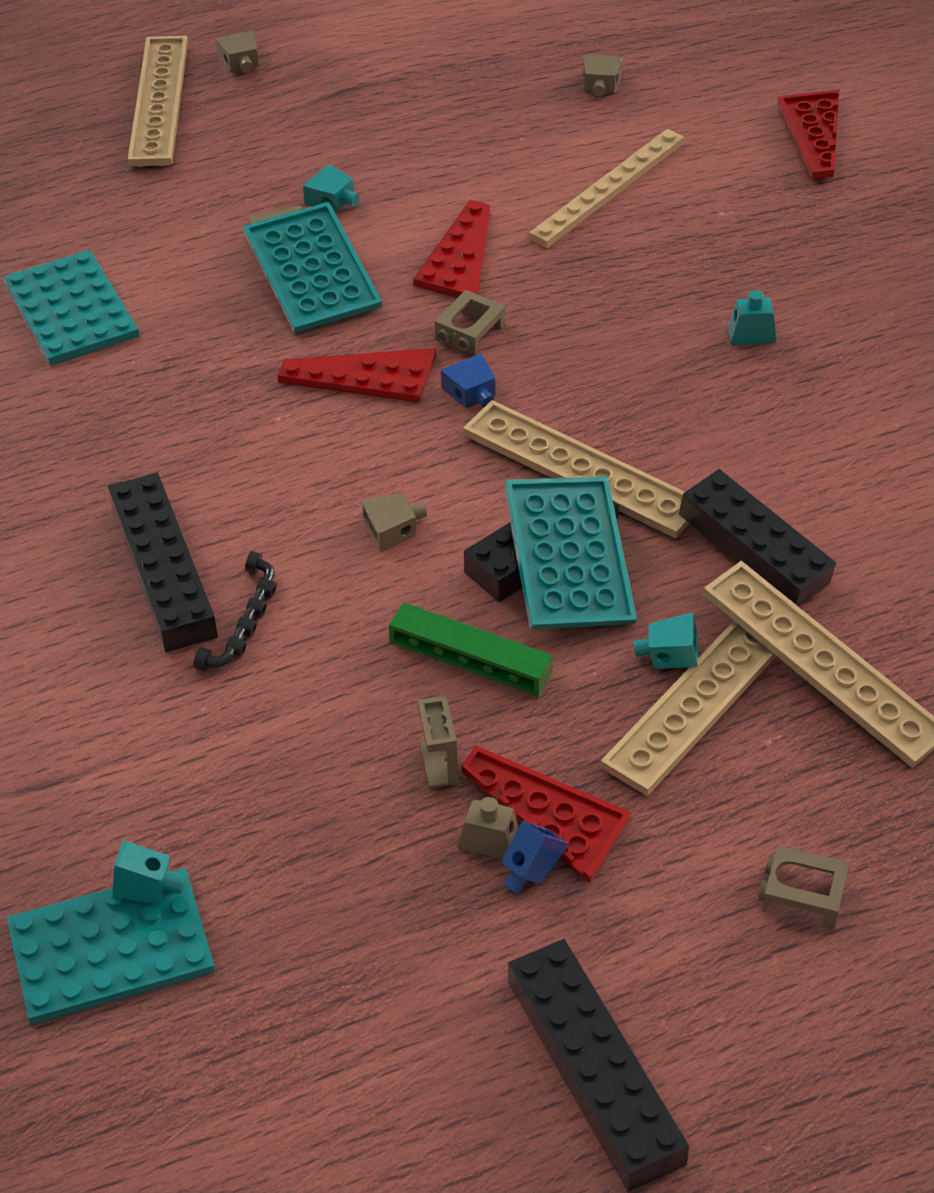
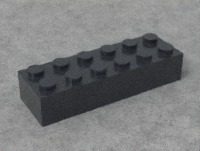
M716 470L683 493L678 513L682 518L737 563L740 561L744 562L798 607L830 584L836 562L722 470Z
M613 501L614 509H615V514H616V519H617V524H618V506H619V505H618L615 501ZM510 522L464 550V573L498 602L522 588Z

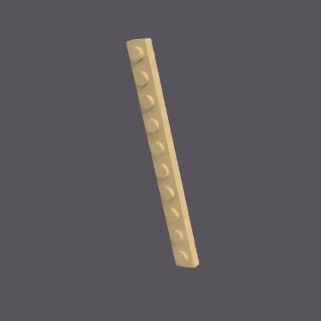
M669 129L663 131L530 231L529 240L545 248L550 247L684 144V136Z

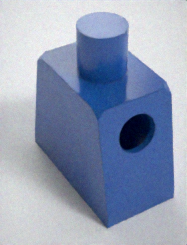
M482 354L441 369V388L462 406L470 407L480 403L484 408L491 400L494 401V396L496 395L495 376Z
M523 820L502 859V864L512 870L504 885L519 894L527 880L540 884L559 860L569 843L547 828Z

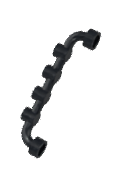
M250 551L247 557L245 571L257 574L261 570L264 572V576L259 579L253 597L249 598L243 617L240 616L238 619L236 630L233 636L229 637L224 653L215 657L212 656V650L199 647L193 662L194 668L206 671L208 667H222L230 663L235 654L243 656L245 653L247 641L243 640L245 635H254L257 621L253 619L255 615L263 617L267 608V601L263 600L265 596L272 598L277 588V583L273 582L275 576L274 568L269 562L263 560L261 553Z

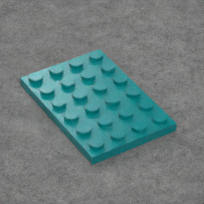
M329 202L243 226V233L294 334L382 307V300Z
M91 250L82 251L65 258H59L49 263L36 265L32 268L3 276L7 290L49 366L140 336L138 327Z
M608 476L506 480L504 490L530 630L635 624L637 616Z
M186 868L172 871L173 873L186 876L182 893L165 890L162 901L159 904L113 897V888L7 917L30 1025L215 973L214 963Z

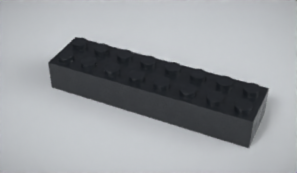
M158 472L108 485L113 512L165 653L218 638L214 613Z
M559 940L508 962V983L627 1192L686 1166L689 1144L566 940Z

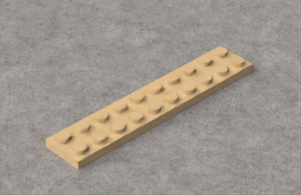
M187 36L146 37L128 153L129 166L163 167L173 164L188 48Z
M491 400L463 427L464 436L550 478L608 476L612 500L619 505L618 511L675 539L690 524L678 514L684 491L498 402Z
M740 561L704 587L703 596L910 767H915L934 751V716L744 562Z
M733 621L698 658V667H689L607 753L601 760L600 768L648 797L776 658V655Z

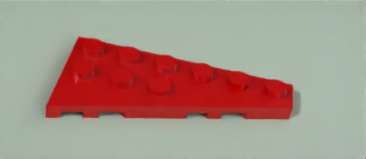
M840 89L778 96L777 99L778 107L812 179L834 176Z
M468 201L413 278L414 286L456 298L465 290L478 294L490 218V205L479 201Z
M436 348L284 359L277 377L278 383L420 403L437 354Z
M476 745L461 765L462 773L489 797L496 799L499 805L511 807L515 812L516 820L520 824L524 820L547 828L569 843L560 858L589 884L631 819V812Z

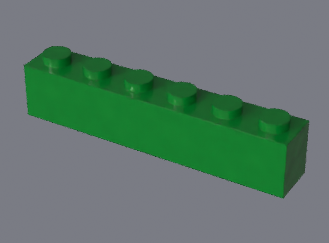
M403 602L388 624L389 640L392 644L538 697L553 674V655L522 645L519 642L502 638L494 633L474 628L469 624L449 619L444 615L432 613L418 606Z

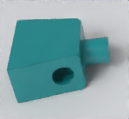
M330 164L303 185L304 204L310 206L329 202L334 212H337L346 204L354 207L359 202L360 197L359 194L354 192V180L352 177Z
M753 290L749 293L748 299H738L735 302L728 324L731 345L776 342L771 300L763 298L764 294L761 291Z
M693 612L653 622L649 625V638L634 640L633 642L636 657L650 655L653 667L656 669L698 667V632Z
M123 840L114 864L113 897L159 904L162 901L165 890L182 893L186 876L169 872L170 857L168 855Z

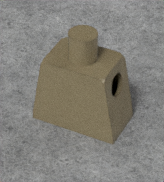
M254 31L215 38L217 56L230 72L242 70L248 73L259 65Z
M583 54L585 91L593 92L596 96L614 93L622 77L623 57Z
M400 493L361 500L363 520L380 551L414 537L417 533L416 520L427 517V511L423 502L410 506L405 496Z
M492 797L483 798L481 801L473 800L464 822L458 849L503 859L518 830L514 810L511 807L498 805L497 800Z

